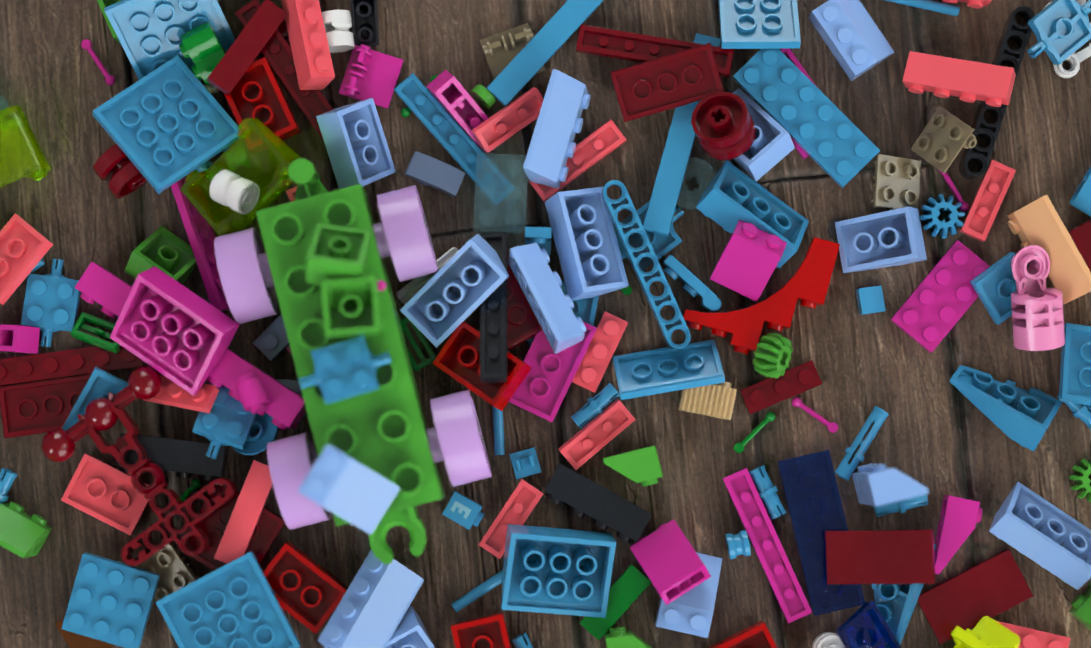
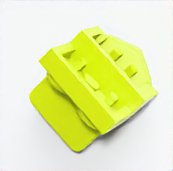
M988 616L982 617L973 630L967 629L965 631L957 626L951 633L956 643L954 648H1018L1020 645V638L1017 634Z

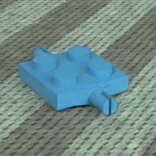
M1054 0L1027 23L1038 41L1027 50L1028 54L1031 53L1029 56L1036 58L1042 51H1045L1052 63L1059 65L1091 39V25L1088 14L1091 12V0H1088L1082 6L1076 0Z
M649 202L636 211L642 225L645 221ZM679 206L675 209L677 214L673 217L668 236L645 231L658 260L682 242L673 226V222L684 215ZM631 215L627 217L625 220H623L621 223H630L632 218ZM614 227L622 260H624L625 258L629 260L627 253L623 247V244L619 238V235L616 231V228ZM631 234L628 237V243L633 248H639L642 244V239L638 234ZM641 258L639 261V268L642 271L652 265V261L648 258Z
M53 259L51 274L37 275L29 273L27 279L21 325L40 328L42 330L40 346L51 347L53 332H71L77 320L81 292L74 287L79 280L68 279L61 275L64 262L61 259Z
M360 336L311 351L315 365L314 374L299 378V382L302 383L300 384L302 389L318 385L322 390L325 404H332L379 390L376 367L392 363L389 352L373 356L368 350L365 337Z
M223 386L217 387L219 392L210 413L199 412L192 429L193 433L204 436L211 441L205 455L210 458L212 454V459L217 458L221 445L233 446L242 450L256 416L251 411L246 412L242 403L228 394L230 389Z

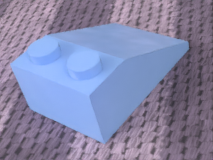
M738 88L733 94L738 95L745 102L753 119L756 134L751 147L741 156L733 159L749 176L758 181L789 154L795 146L789 133L744 91Z
M908 206L835 222L838 244H840L839 252L843 273L899 266L927 260L919 210L917 208Z
M327 444L298 492L365 532L372 534L401 487L334 445Z
M697 553L711 577L668 605L665 604L660 596L654 624L656 627L708 638L722 558Z

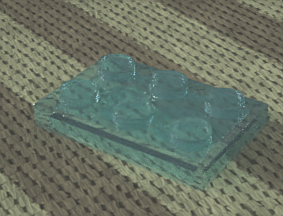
M477 153L473 232L525 234L528 177L523 169L526 155Z

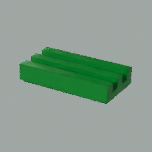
M82 312L70 333L71 336L119 354L121 350L119 348L120 344L110 338V333L83 324L84 321L113 331L115 323ZM79 330H83V331H85V332L94 334V335L99 336V337H102V338H104V339L113 341L114 344H113V343H110V342H108V341L102 340V339H100V338L91 336V335H89V334L83 333V332H81V331H79Z
M406 317L400 323L402 330L421 360V363L417 365L408 350L411 365L414 371L418 372L431 364L437 356L426 337ZM408 322L413 326L430 358H425L406 326Z

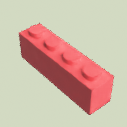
M281 0L283 11L288 13L285 22L299 89L324 90L335 78L319 0Z
M910 51L902 81L905 87L908 88V91L912 93L923 94L924 91L933 92L935 96L940 98H949L951 95L960 97L959 99L965 102L974 103L975 100L986 101L985 104L989 106L1001 107V104L1009 105L1016 74L1014 68Z

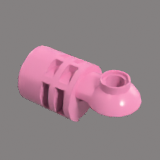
M1036 245L1022 248L1011 260V270L1016 280V291L1011 293L1014 347L1025 351L1052 350L1065 345L1062 291L1055 288H1046V278L1050 272L1051 262L1045 249Z

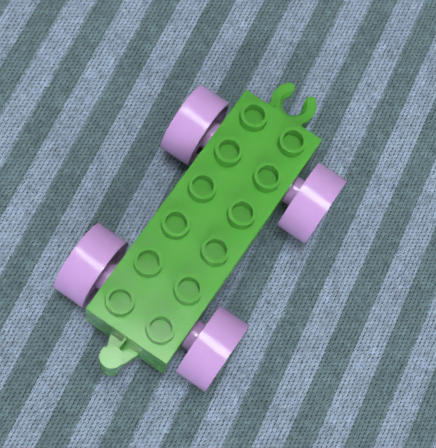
M296 159L288 168L290 180L297 184L295 201L256 211L264 246L255 227L215 237L214 239L218 271L231 313L235 321L242 324L278 314L279 301L298 379L314 374L315 365L311 351L357 338L328 339L325 336L321 285L306 283L307 255L316 225L320 223L371 230L365 277L377 276V281L383 280L387 286L384 291H379L383 334L364 337L368 350L373 356L389 352L392 363L376 367L379 390L332 404H325L322 390L318 385L304 389L301 388L316 448L308 432L267 443L269 470L277 502L283 519L290 530L330 520L331 512L299 493L298 490L326 445L332 444L401 487L373 533L369 534L370 547L375 557L384 564H389L394 560L393 550L386 542V534L391 527L399 525L405 527L410 533L411 541L409 547L412 555L419 556L424 552L427 543V532L423 521L418 516L416 506L446 497L437 463L445 462L453 487L492 477L481 427L469 389L431 399L430 404L435 427H427L384 261L385 257L391 256L400 282L439 271L416 185L377 195L382 222L375 224L367 192L361 184L328 192L321 183L320 175L314 168V165L307 159ZM333 513L336 527L350 523Z

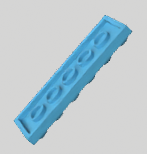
M760 49L732 77L841 188L880 152L779 49Z

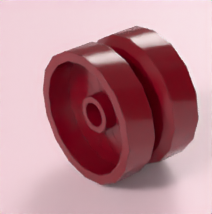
M730 92L711 94L701 100L692 113L691 124L693 131L699 139L703 150L710 157L718 160H730L739 157L751 147L755 140L756 128L745 102L738 95Z
M116 143L105 151L93 165V171L101 180H109L107 188L118 199L133 193L147 182V179Z

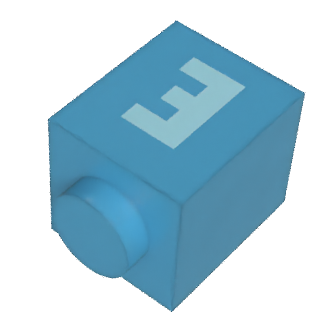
M455 491L442 515L470 530L472 525L478 527L485 513L481 512L482 505Z

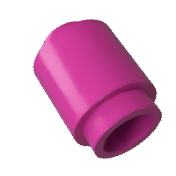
M255 372L247 373L235 380L237 384L235 389L246 412L251 411L252 414H256L267 408L266 404L270 402V399L260 377H257Z

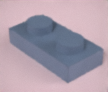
M282 314L253 342L272 362L290 345Z

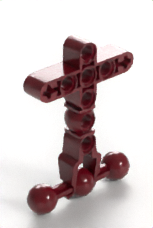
M148 366L135 369L129 376L128 386L117 394L109 392L107 398L92 400L86 407L85 415L78 414L79 421L69 429H54L48 432L42 441V451L49 460L64 462L73 455L75 443L89 434L102 453H111L123 468L129 470L126 473L131 475V483L138 493L145 495V499H149L152 510L160 519L123 547L121 557L130 566L146 562L173 541H176L181 550L189 556H195L204 552L208 547V538L198 523L231 500L236 493L234 482L228 478H219L212 481L185 502L181 501L175 491L167 487L169 483L165 482V474L162 468L156 463L151 462V458H147V453L137 437L139 427L128 412L123 409L137 398L148 400L159 393L162 386L161 377L154 368ZM119 418L127 433L124 437H119L116 443L111 446L100 431L111 429ZM130 450H135L138 454V461L134 465L130 464L127 460V454ZM146 471L151 472L154 476V481L150 486L145 485L142 480L143 474ZM218 484L220 486L226 485V496L223 494L216 496L214 499L209 496L219 490ZM161 493H165L169 497L167 507H162L158 503V496ZM199 498L203 499L207 504L204 513H199L195 509V502ZM177 514L182 515L185 519V525L182 529L176 528L173 524V519ZM155 530L160 531L163 535V541L159 545L155 544L152 540V533ZM191 536L199 538L201 545L198 550L190 548L189 539ZM143 545L148 547L142 550L138 554V557L133 558L131 556V554L134 552L133 549L142 547Z

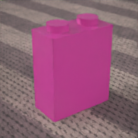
M739 219L710 279L757 302L781 259L787 242L781 240L776 235L758 229L751 223H746Z
M674 519L660 525L656 531L640 538L638 542L629 547L666 605L711 577L704 563Z

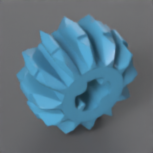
M939 194L937 201L931 197L927 200L929 206L923 205L921 207V210L927 213V215L920 216V221L928 222V224L923 226L925 231L933 228L931 232L932 237H935L940 232L941 238L945 239L948 232L953 236L957 234L955 227L961 228L964 225L962 221L957 219L965 216V212H957V209L962 204L958 202L953 205V196H949L945 201L943 194ZM945 212L947 216L944 220L940 221L938 216L940 213Z

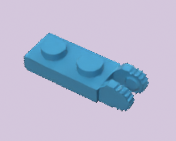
M669 255L662 263L665 266L663 271L673 280L679 278L685 284L683 289L693 298L696 295L701 298V306L704 309L706 308L712 313L713 311H718L722 303L717 298V295L673 255Z

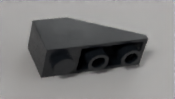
M351 0L354 45L379 46V0Z

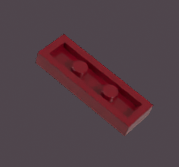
M811 360L785 371L783 376L768 378L740 390V394L750 415L822 385V382Z

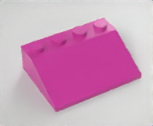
M154 266L138 274L110 338L194 396L230 345L239 323Z

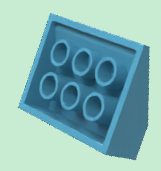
M508 524L504 548L501 610L606 618L616 547L614 537L608 532Z

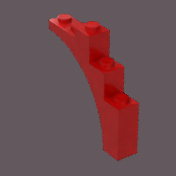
M814 237L799 268L778 292L753 306L731 312L704 313L685 309L683 318L687 322V327L701 331L702 327L712 329V335L726 338L727 334L731 335L729 345L734 346L733 351L748 355L749 351L755 352L764 323L768 324V329L782 332L783 328H790L797 300L801 301V306L816 309V305H824L840 244Z

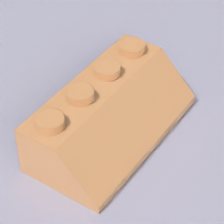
M1047 194L1007 215L1009 218V228L1015 235L1018 234L1022 241L1020 244L1021 249L1029 245H1036L1045 249L1048 253L1051 264L1050 272L1046 278L1047 288H1055L1062 291L1063 305L1091 292V272Z

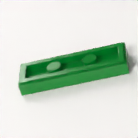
M631 564L610 587L606 618L584 616L579 624L599 641L647 588L651 581Z

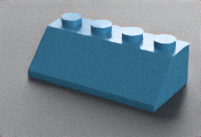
M727 160L707 186L696 206L706 217L711 218L731 234L740 219L787 242L782 257L776 266L779 269L798 251L809 223L806 218Z

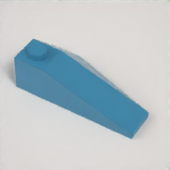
M963 365L958 367L949 381L1010 439L1033 452L1063 403L1039 389L1030 387L1028 391L1016 387V382L1007 380L1006 383L994 380L991 374Z
M872 584V589H874L873 631L875 639L896 648L900 647L924 584Z

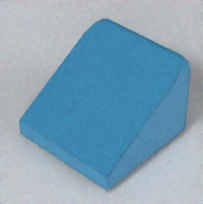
M882 286L855 290L859 315L886 311Z

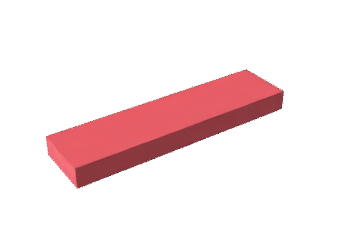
M611 119L576 145L573 157H569L566 167L569 168L567 179L565 182H561L559 189L528 182L542 201L545 202L625 143L627 139Z
M253 460L214 559L228 564L245 555L273 486L269 465Z

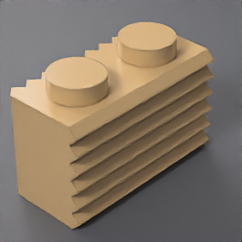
M729 382L683 389L678 410L731 420L737 389L731 388L732 383Z

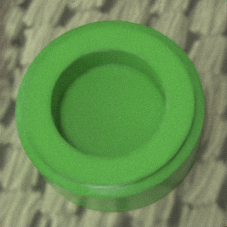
M477 84L471 90L472 96L486 109H490L496 103L495 97L484 86Z

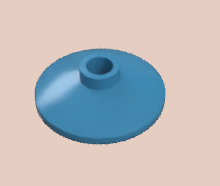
M257 413L243 449L241 450L233 447V449L243 455H255L266 450L267 443L274 441L278 433V426L271 422L273 417L267 413L263 416Z

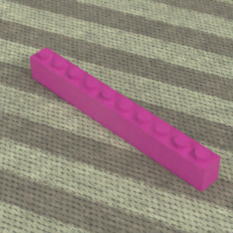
M91 261L74 288L82 292L79 297L92 305L96 301L103 306L101 311L114 319L116 315L119 317L133 286ZM227 348L206 380L219 388L222 385L229 388L228 394L241 402L235 389L237 386L235 380L247 373L255 372L256 376L260 377L270 399V402L266 404L267 408L258 414L263 416L267 413L273 417L271 422L283 430L286 427L295 430L307 411L304 398Z

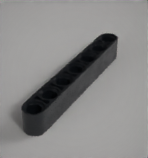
M1020 6L1007 17L992 62L993 65L1004 63L1014 68L1016 77L1032 31L1027 23L1035 16L1031 8ZM1015 15L1023 16L1026 24L1024 26L1019 25L1015 20ZM1008 39H1013L1017 42V50L1009 48L1007 44ZM980 100L972 124V128L975 129L972 134L975 137L982 136L987 144L985 148H980L976 144L972 149H964L959 164L960 174L964 178L973 180L985 173L1007 105L1001 104V107H993L985 104L986 101ZM984 112L993 114L994 123L991 124L984 120ZM969 160L975 161L978 164L979 170L977 173L971 172L968 169Z

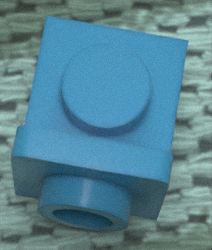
M525 227V245L537 243L539 248H544L548 256H550L552 228Z

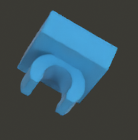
M535 447L509 454L516 480L542 472Z

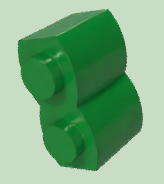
M208 21L182 34V43L179 44L186 59L190 57L195 65L191 68L198 80L203 79L206 85L210 84L206 81L226 54Z

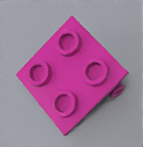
M355 45L339 94L361 101L373 98L375 105L388 109L404 60L370 50L371 48L366 45Z

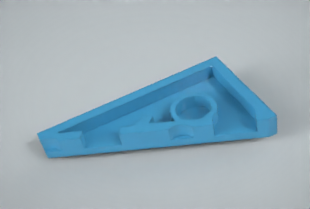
M95 367L61 429L67 430L79 421L78 414L85 415L86 407L92 400L107 398L109 392L117 394L128 386V382Z

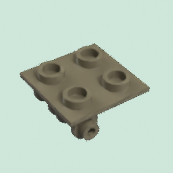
M528 23L479 40L493 79L534 38ZM544 66L537 72V74L546 71Z
M939 106L911 150L945 174L963 147L972 149L976 146L977 140L975 135L972 134L975 129Z
M877 154L876 161L873 162L875 165L874 175H876L872 178V180H875V184H872V188H875L873 200H871L873 208L899 209L910 206L918 209L921 160Z
M170 543L146 562L135 566L161 574L154 597L156 601L199 578L191 568L188 569L190 564L184 563L183 560L186 558L180 557L181 553L176 548V544Z

